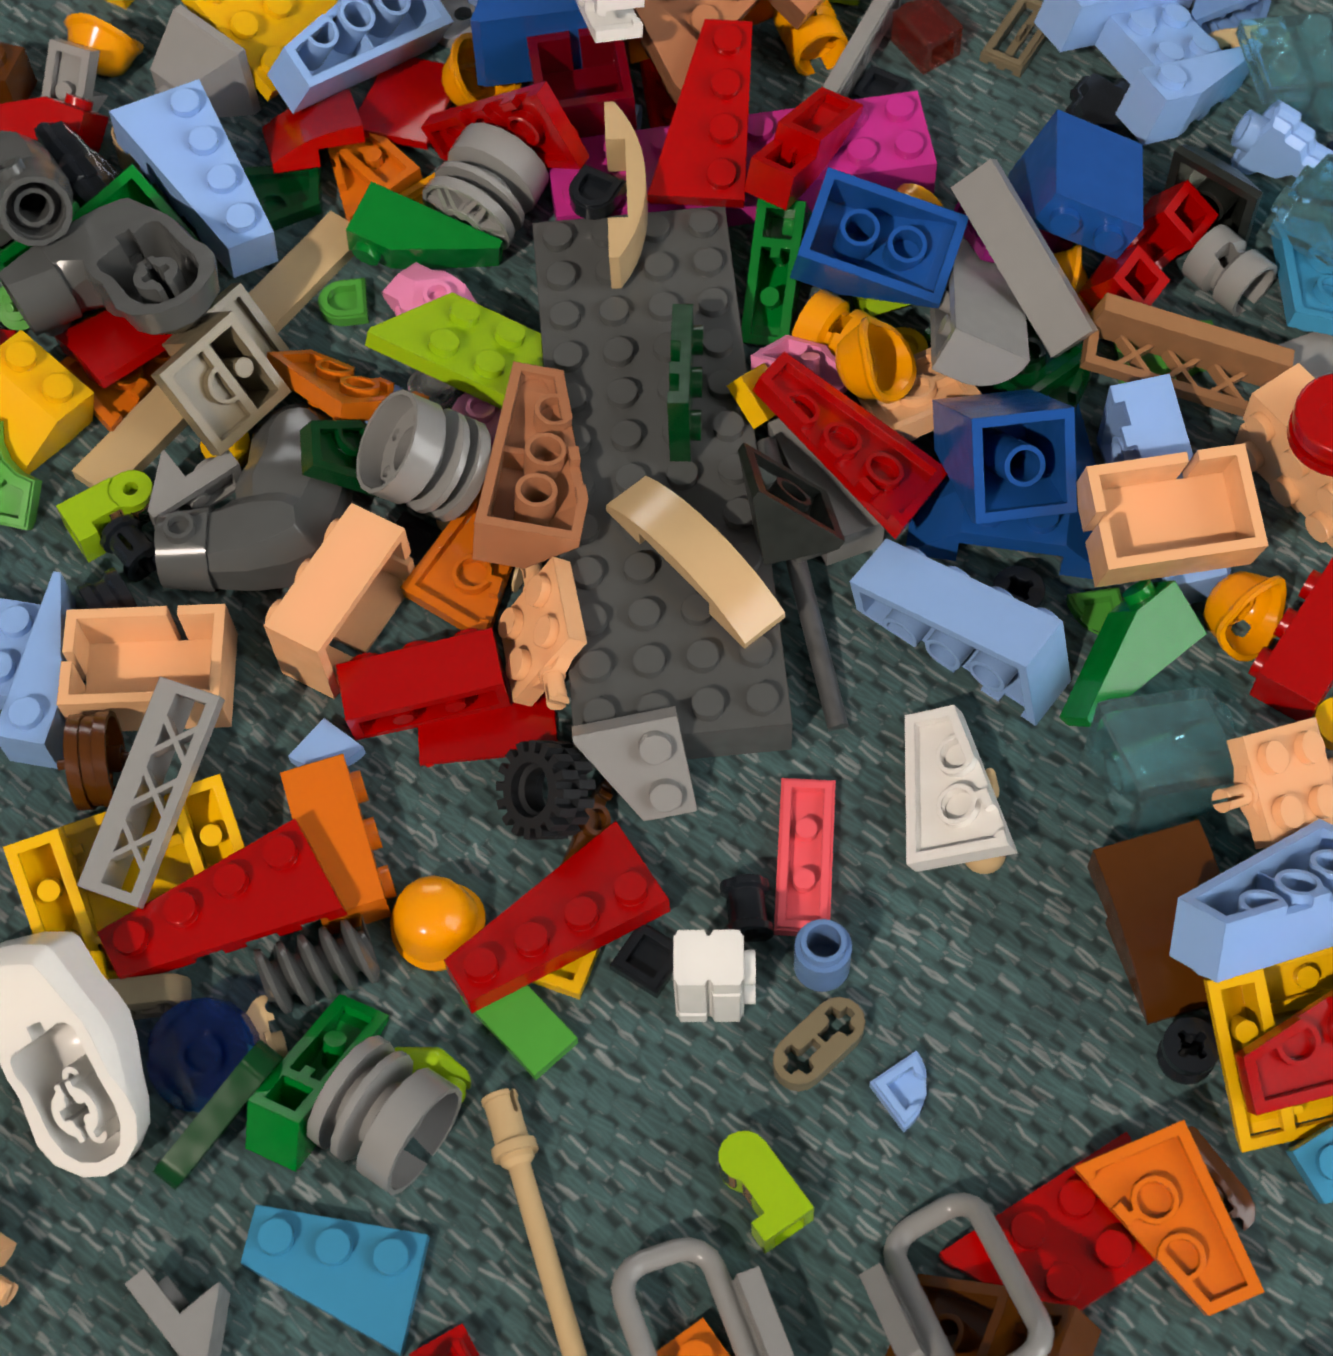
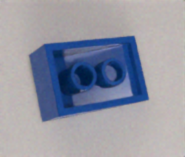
M828 167L790 278L826 289L835 294L938 309L969 218L967 215Z

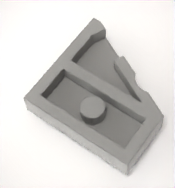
M676 706L572 726L574 745L643 821L697 811Z

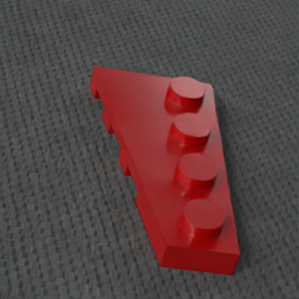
M785 351L759 377L752 390L895 540L947 476L942 464Z
M615 821L445 958L444 963L449 976L470 1012L474 1013L670 912L669 899L619 824Z

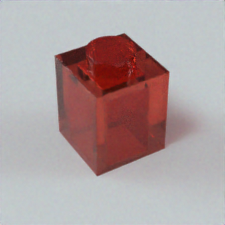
M939 0L909 1L893 11L891 41L922 75L960 55L963 26Z

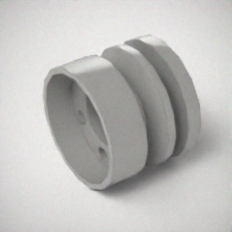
M471 123L463 129L449 150L448 161H445L437 168L435 177L423 189L422 200L427 207L503 240L504 251L513 241L515 232L520 230L524 224L525 214L535 207L549 183V174L545 164L534 150L515 135L487 123Z
M404 389L392 392L379 404L369 419L361 438L356 459L358 482L361 489L398 505L406 503L407 507L421 514L425 513L442 522L455 520L469 508L485 480L491 455V435L486 425L466 415L464 416L449 408L442 410L441 405Z
M377 1035L368 1037L355 1046L326 1081L313 1105L307 1122V1137L322 1149L330 1148V1152L341 1162L352 1160L357 1156L356 1170L392 1196L401 1193L415 1182L427 1165L424 1161L404 1150L408 1142L414 1137L433 1157L455 1123L461 1107L462 1092L457 1086L428 1067L418 1069L412 1074L413 1060L404 1051L395 1052L390 1042Z

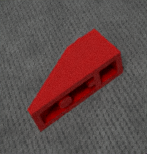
M66 93L64 100L45 96L1 103L0 131L17 132L37 141L34 129L40 122L56 123L63 121L91 149L99 153L109 117L92 111L94 102Z

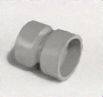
M1220 224L1207 232L1196 243L1183 264L1182 273L1202 291L1208 292L1213 290V300L1232 316L1238 317L1245 311L1238 304L1241 296L1244 295L1252 303H1256L1270 288L1278 269L1273 262L1258 250L1251 249L1246 251V241L1228 226Z

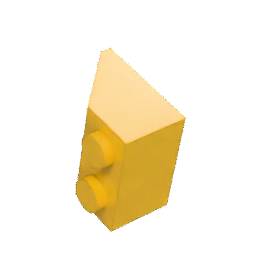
M21 329L0 345V421H4V442L11 459L26 474H31L93 421L94 392Z

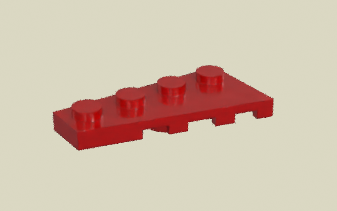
M704 19L647 194L648 203L744 208L753 21Z
M547 81L430 114L421 126L438 156L448 161L449 150L463 129L471 123H487L515 135L534 150L546 168L581 169L590 157L579 138L578 131L569 121Z
M294 818L145 904L144 909L137 908L97 931V934L118 978L124 979L127 977L162 974L194 964L198 957L220 950L229 953L247 947V942L275 933L279 936L302 930V925L323 918L331 921L347 916L348 913L302 827Z

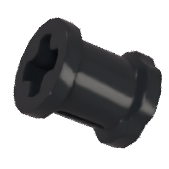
M132 514L116 517L105 526L101 532L100 545L105 552L115 554L123 563V571L129 580L139 582L157 570L154 542H151L141 531L142 524L140 520ZM119 534L124 536L122 540L119 539ZM145 556L147 558V562H143L141 558Z
M740 874L724 879L720 883V895L726 898L729 922L724 927V930H740L741 934L744 935V943L766 941L774 936L773 923L767 920L765 895L769 892V880L758 874Z

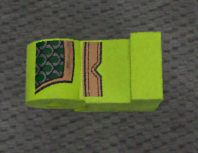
M127 470L111 478L109 477L56 505L65 528L88 563L106 553L100 545L101 532L113 519L132 514L140 520L142 525L151 521L148 507L153 484L150 477L144 472Z
M737 1131L730 1134L722 1142L719 1149L720 1175L723 1182L730 1189L744 1195L759 1216L751 1222V1235L765 1254L813 1221V1205L762 1137L751 1131Z

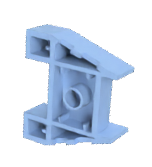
M1044 0L1034 21L1035 25L1059 52L1095 45L1127 80L1130 86L1115 114L1143 145L1180 136L1187 130L1191 122L1195 119L1199 121L1205 117L1212 106L1218 102L1223 103L1241 87L1263 48L1258 42L1221 50L1218 42L1213 37L1207 35L1192 19L1188 10L1193 0Z
M53 571L41 604L0 598V710H2L0 714V747L9 761L58 769L57 760L64 759L63 732L66 720L56 704L61 661H67L62 653L66 610L76 609L75 598L61 572Z

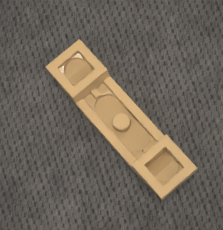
M612 101L604 102L608 172L626 171L628 217L608 218L612 289L622 288L629 279L641 255L648 224V202L645 162L639 140L623 111Z
M644 476L606 504V511L639 544L646 540L709 603V614L744 649L785 618V611L774 595L731 543L696 509L663 484L648 476Z

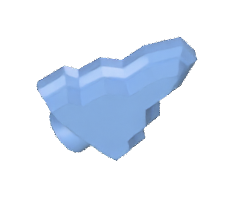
M1278 99L1263 114L1251 109L1240 119L1231 139V145L1237 148L1231 159L1232 167L1246 175L1258 172L1275 179L1292 175L1310 184L1325 186L1333 184V151L1316 141L1315 130L1301 121V113Z

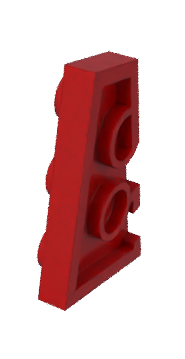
M1333 989L1234 1054L1247 1112L1260 1115L1333 1096Z

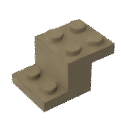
M241 282L231 283L215 298L201 322L194 328L182 333L173 334L162 344L171 358L151 375L213 456H222L292 392L267 359V352L290 351V349Z

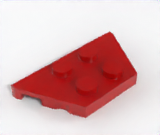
M1125 1132L1074 1166L1132 1142V1139ZM1072 1167L995 1216L1040 1300L1043 1302L1076 1306L1080 1311H1083L1154 1262L1152 1256ZM975 1230L939 1253V1258L943 1264L954 1270L955 1268L977 1282L1004 1286Z

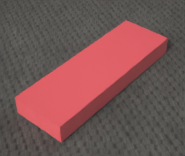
M781 778L774 935L797 936L800 929L811 921L818 919L830 920L836 780Z

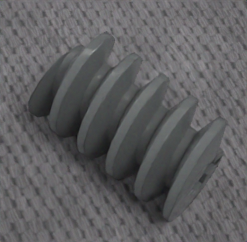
M361 916L360 931H356L347 919L341 920L340 937L337 939L332 936L325 926L318 929V945L314 947L304 934L297 935L296 953L291 954L282 941L276 942L275 960L269 961L260 949L253 950L266 996L271 1006L272 1002L275 1001L285 1014L293 1012L294 994H297L307 1007L315 1004L317 986L329 999L336 997L337 979H341L350 991L358 989L359 972L361 971L372 984L380 982L379 963L363 916Z

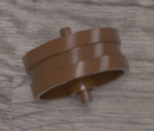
M111 710L99 711L95 715L73 714L69 715L65 721L63 732L64 759L57 760L58 770H65L72 801L79 811L96 810L100 806L108 808L116 786H113V772H122L130 753L126 752L119 720L115 712Z

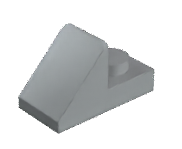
M49 39L41 97L46 96L64 100L66 93L73 94L94 102L92 111L98 112L108 97L106 94L94 91L100 50L63 39Z
M163 450L160 455L148 507V513L154 528L157 518L161 514L214 506L235 493L242 470L232 453L227 450L222 456L207 458L201 461L193 472L185 476L166 451Z
M143 1268L125 1283L126 1287L179 1356H221L231 1294L220 1282L213 1285L182 1312L181 1310L189 1302L168 1275L158 1282Z

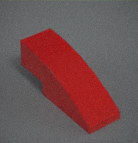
M819 88L778 121L774 139L751 157L744 192L787 210L812 185L834 157L860 117L864 105L827 88Z

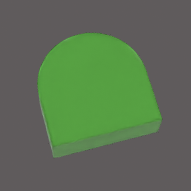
M365 278L332 282L319 294L318 305L320 313L328 323L335 326L369 324Z

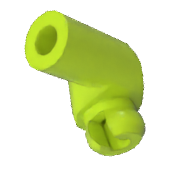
M440 1047L394 1048L395 1052L404 1051L413 1060L412 1074L418 1069L428 1067L457 1086L462 1092L461 1103L464 1102L466 1089L469 1090L471 1088L469 1072Z

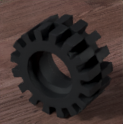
M548 740L522 741L516 744L517 749H510L505 755L510 763H501L498 770L499 773L505 776L504 781H496V791H503L504 798L496 801L498 810L507 809V813L502 817L505 825H514L511 832L516 836H523V839L527 840L566 839L569 835H576L581 831L578 825L587 824L590 816L584 812V809L594 808L595 803L594 798L588 797V789H596L595 779H587L586 774L593 770L590 762H580L584 755L578 748H573V743ZM545 775L548 781V798L546 805L543 799L542 792Z

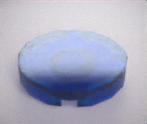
M213 997L182 1001L163 1013L150 1032L147 1045L150 1046L149 1061H147L149 1078L159 1095L174 1107L188 1112L194 1111L199 1113L246 1054L260 1040L259 1033L250 1017L232 1002Z

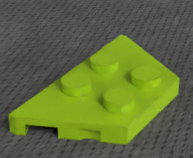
M453 292L370 327L367 331L365 346L500 409L503 406L513 361L544 367L541 333Z

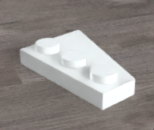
M955 705L905 715L906 865L914 871H924L1018 853L963 713Z

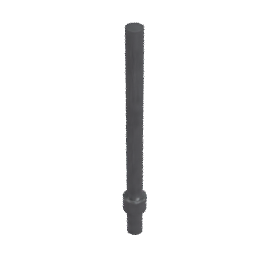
M763 438L756 443L758 451L782 464L775 438ZM792 559L786 560L828 731L847 728L849 724L807 560L800 563Z

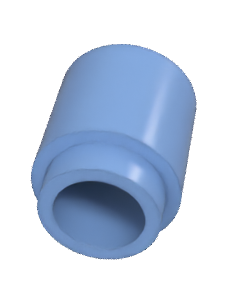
M828 919L811 921L800 929L795 939L794 971L798 980L805 987L814 991L826 992L836 989L846 980L850 970L852 941L847 930L839 923Z

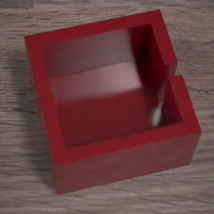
M588 28L578 29L582 69L574 70L569 31L526 37L533 84L544 81L548 82L569 121L578 131L579 138L605 135L604 102L614 101L623 111L633 129L637 130L634 92L624 40L595 43Z

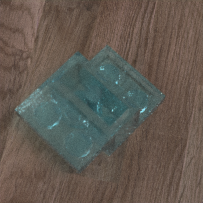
M1331 12L1240 20L1236 36L1261 105L1273 104L1279 99L1301 113V121L1315 130L1316 137L1333 135V16Z

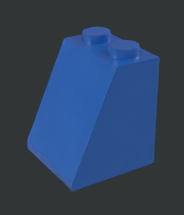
M478 0L470 19L478 85L489 87L533 81L526 38L529 36L569 31L573 69H582L578 29L588 27L575 0Z
M1057 109L1008 173V179L1037 228L1118 259L1144 228L1143 144Z
M1032 389L932 400L935 452L974 524L1077 512L1075 408Z

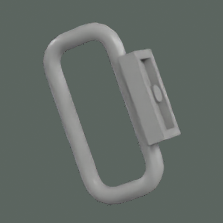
M951 1193L934 1200L905 1217L894 1226L886 1238L883 1257L889 1276L880 1263L859 1274L896 1356H955L908 1260L907 1251L914 1241L945 1222L956 1217L968 1218L1028 1329V1337L1025 1343L1007 1356H1048L1052 1349L1054 1330L1050 1316L993 1212L978 1196L969 1193Z
M691 1237L676 1238L639 1250L624 1259L614 1273L611 1285L613 1306L631 1356H657L636 1298V1283L645 1274L686 1261L695 1263L703 1271L735 1356H794L760 1267L738 1273L734 1280H732L719 1252L703 1240Z

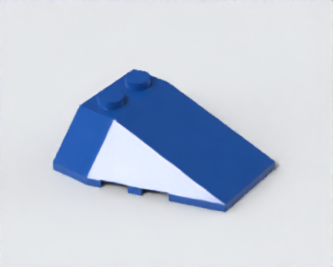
M979 390L981 394L991 393L987 390ZM1079 404L1075 410L1076 482L1086 466L1096 465ZM947 475L942 484L909 523L906 546H913L919 549L928 558L956 561L959 543L1061 556L1059 575L1093 579L1085 543L1093 531L1083 532L1078 506L1075 513L974 524Z

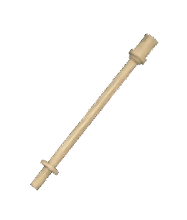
M509 1088L494 1091L481 1100L495 1144L491 1149L492 1158L496 1165H501L502 1168L509 1171L562 1356H588L531 1165L535 1154L539 1150L536 1138L528 1134L517 1090L513 1088L509 1091Z

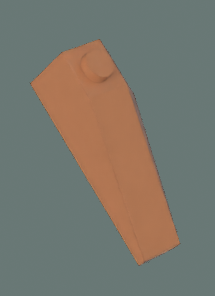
M513 361L474 521L473 560L525 569L548 560L552 556L555 557L576 549L580 545L589 498L581 473V457L574 437L573 416L564 370Z

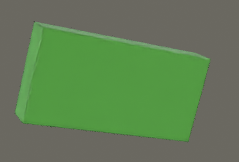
M528 985L473 1013L535 1080L541 1077L578 1044L577 1036ZM460 995L462 1002L466 1005L465 1001Z

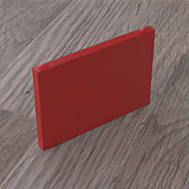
M413 57L380 73L358 110L363 124L364 137L370 138L368 133L381 135L395 144L428 150L431 141L421 129L422 124L430 114L450 109L453 103L445 93L442 84V70L445 64Z
M504 671L511 706L418 726L420 766L432 767L434 764L505 758L510 749H517L516 744L522 741H557L555 710L547 707L545 692L532 707L513 702L510 681L506 671Z

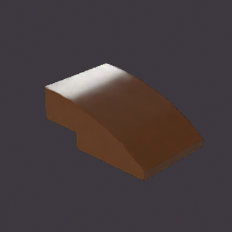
M1199 819L1094 849L1087 868L1107 914L1105 924L1146 1024H1153L1209 1007L1203 981L1206 977L1198 975L1193 969L1169 956L1178 897L1221 874Z
M918 1273L917 1278L955 1356H1007L1020 1348L1027 1340L1028 1329L1005 1286ZM1042 1301L1050 1316L1054 1330L1052 1349L1048 1356H1093L1102 1330L1076 1306ZM891 1344L885 1356H896Z

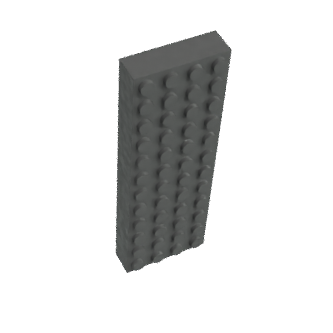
M702 207L648 212L646 237L637 265L624 286L617 289H612L608 218L628 217V214L607 216L598 220L583 218L532 223L544 367L564 370L573 416L574 437L581 457V473L589 498L579 547L559 555L560 559L571 562L587 644L574 657L568 668L573 726L676 706L687 759L792 750L793 723L780 623L776 624L744 649L709 614V603L646 540L639 544L606 511V504L644 476L658 481L684 499L706 518L741 554L776 598L772 564L764 565L738 455V449L743 442L757 450L755 431L727 388L728 384L747 373L726 209L725 207ZM673 304H693L694 325H703L704 329L703 356L693 355V367H702L703 389L702 398H692V410H701L702 433L701 441H691V462L670 461L667 395L669 391V362H671L670 346ZM584 756L580 762L590 761Z

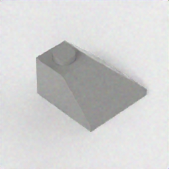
M181 4L175 7L150 68L156 86L154 94L199 79L218 118L255 115L258 113L261 107L245 49Z

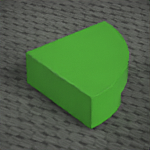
M1118 587L1067 594L1066 602L1074 618L1083 627L1098 635L1108 613L1122 602Z

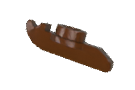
M605 778L593 790L590 798L595 799L594 808L584 809V812L590 818L586 825H578L581 831L572 836L561 864L611 825V816L605 805L613 796L611 793L612 786Z
M1188 1126L1221 1199L1229 1206L1227 1212L1230 1218H1239L1242 1222L1243 1231H1245L1255 1221V1204L1249 1191L1194 1126Z

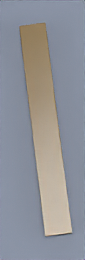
M332 211L249 292V295L277 333L354 256L352 251L348 249L346 229L350 222ZM157 384L123 418L114 431H110L72 469V472L77 480L89 488L127 470L142 472L188 426V423Z

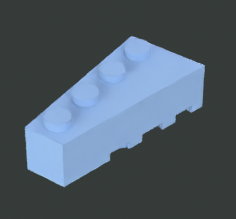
M338 0L329 11L320 15L283 47L267 76L294 114L430 50L439 43L454 21L440 0Z

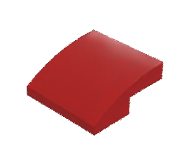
M350 89L341 91L294 114L290 109H287L262 127L263 138L274 174L321 167L318 149L365 143L363 124Z
M100 308L68 328L65 332L55 336V339L64 354L79 362L87 377L105 389L164 352L165 349L162 344L173 334L152 335L139 332L125 318L116 317L109 313L106 308Z

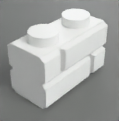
M678 930L676 935L673 936L674 995L676 1017L679 1018L680 1022H706L708 1016H712L714 1022H740L742 1016H744V1004H756V950H744V935L741 934L740 930H713L711 935H706L705 930Z

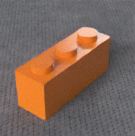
M339 754L280 772L292 819L295 818L302 827L348 913L347 916L331 921L327 918L320 919L322 925L333 935L340 933V921L347 919L356 928L361 926V916H363L365 924L391 917L387 899L396 897L397 893L388 864L377 867L373 851L381 849L383 846L374 816L363 819L359 804L369 801L361 771L350 772L344 754Z

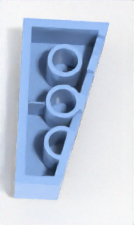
M199 79L109 111L117 144L127 155L130 154L149 181L152 184L155 183L169 199L170 205L180 217L184 216L196 230L197 236L210 248L215 257L233 278L278 262L274 231Z
M1170 374L1111 385L1109 387L1096 439L1105 464L1187 452L1189 461L1193 457ZM1182 472L1177 479L1183 478ZM1231 567L1150 580L1152 582L1176 581L1188 603L1193 604L1206 601L1215 585L1231 574Z
M886 538L849 581L856 609L913 647H916L920 641H923L929 655L953 673L960 666L965 668L983 685L981 691L999 702L1004 695L1016 701L1025 708L1021 717L1035 726L1071 682L1063 621L1053 612L1043 607H1032L1015 599L1008 591L1001 587L985 585L969 577L966 572L956 566L947 567L926 557L922 551L913 546L904 547Z
M1318 819L1178 897L1169 956L1193 969L1198 975L1218 983L1333 947V825Z

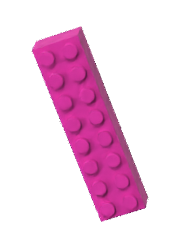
M918 91L854 99V101L864 105L860 117L834 157L797 201H806L811 212H813L828 167L892 190H896L902 184L913 183L924 187L934 194L937 161ZM794 108L748 115L746 178L751 157L774 139L778 121ZM670 126L634 130L644 157L647 194ZM605 135L580 138L590 155L585 165L626 181V171L608 172ZM547 168L555 221L583 219L572 210L569 198L570 183L580 169ZM745 192L744 208L725 207L728 227L755 223L758 198ZM627 193L609 216L628 214ZM648 203V212L712 206Z

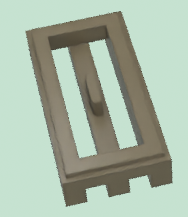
M1017 0L981 51L979 61L986 64L989 62L994 63L996 68L1003 71L1008 69L1012 71V75L1020 78L1047 39L1038 28L1019 58H1014L1034 28V21L1043 1ZM1025 9L1033 10L1004 53L997 51Z

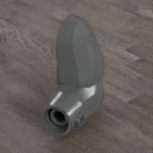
M0 131V247L12 239L27 246H46L65 235L72 222L73 192L69 179L39 141L17 132Z
M122 198L98 207L71 222L65 235L46 246L31 247L0 271V281L36 336L45 333L47 336L55 337L70 328L71 321L83 317L82 313L100 308H106L109 313L116 317L125 318L139 332L152 335L182 333L194 328L201 322L220 291L215 254L210 248L195 240L179 223L167 214L130 198Z
M307 402L284 405L262 418L252 433L248 463L239 475L235 488L236 499L217 509L214 506L158 516L154 535L155 562L160 583L164 588L218 592L219 589L255 592L289 588L293 585L299 566L305 559L314 556L323 543L329 524L335 518H341L352 503L353 490L302 475L300 430L313 420H333L331 416L319 408L310 406Z

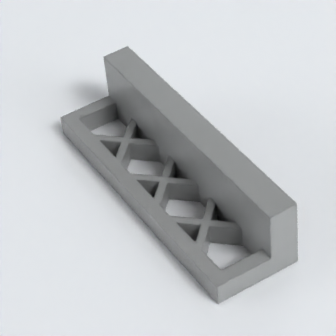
M161 676L159 677L78 881V887L144 909L225 699L218 695ZM194 702L204 704L205 707L197 726L183 732ZM191 741L186 751L184 744ZM176 751L182 764L177 778L163 784ZM170 793V796L166 804L163 796ZM154 804H156L161 816L157 829L142 837ZM150 846L145 856L143 848ZM133 857H135L140 872L132 893L121 890Z

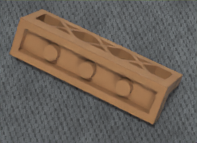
M1106 293L1089 314L1098 331L1084 339L1079 368L1124 382H1131L1160 376V374L1151 372L1141 358L1148 353L1158 355L1170 369V372L1167 374L1171 376L1176 397L1244 417L1249 401L1243 399L1234 384L1243 381L1262 387L1293 367L1295 350ZM1102 338L1114 342L1124 357L1118 361H1113L1097 356L1098 339ZM1194 367L1207 370L1217 386L1210 390L1199 387L1188 373V370Z

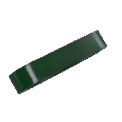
M260 1039L161 1159L153 1173L171 1188L177 1190L245 1107L251 1095L281 1062L283 1057Z

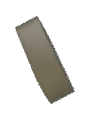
M167 973L107 980L130 1009L133 1020L187 1014L192 1010L191 979L187 976Z
M829 998L821 1003L781 1040L775 1048L773 1056V1071L778 1082L789 1090H809L817 1085L852 1052L862 1040L865 1029L864 1012L859 1005L849 998ZM832 1014L840 1019L847 1014L851 1017L849 1024L850 1035L846 1036L843 1032L838 1031L826 1042L821 1038L829 1029V1019L827 1016ZM812 1045L817 1049L809 1059L808 1067L811 1071L810 1073L805 1074L799 1069L792 1074L786 1071L789 1061L786 1054L792 1052L799 1057Z

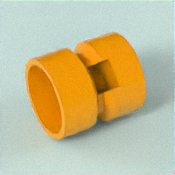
M825 0L797 30L776 9L773 12V22L782 41L786 45V50L798 73L804 76L815 74L809 60L821 57L827 70L834 68L849 41L836 18L829 0Z
M821 289L809 299L800 312L794 325L792 336L827 345L830 352L835 356L837 344L857 327L863 318L867 316L874 319L877 318L861 309H855L850 312V305L846 300L826 289Z

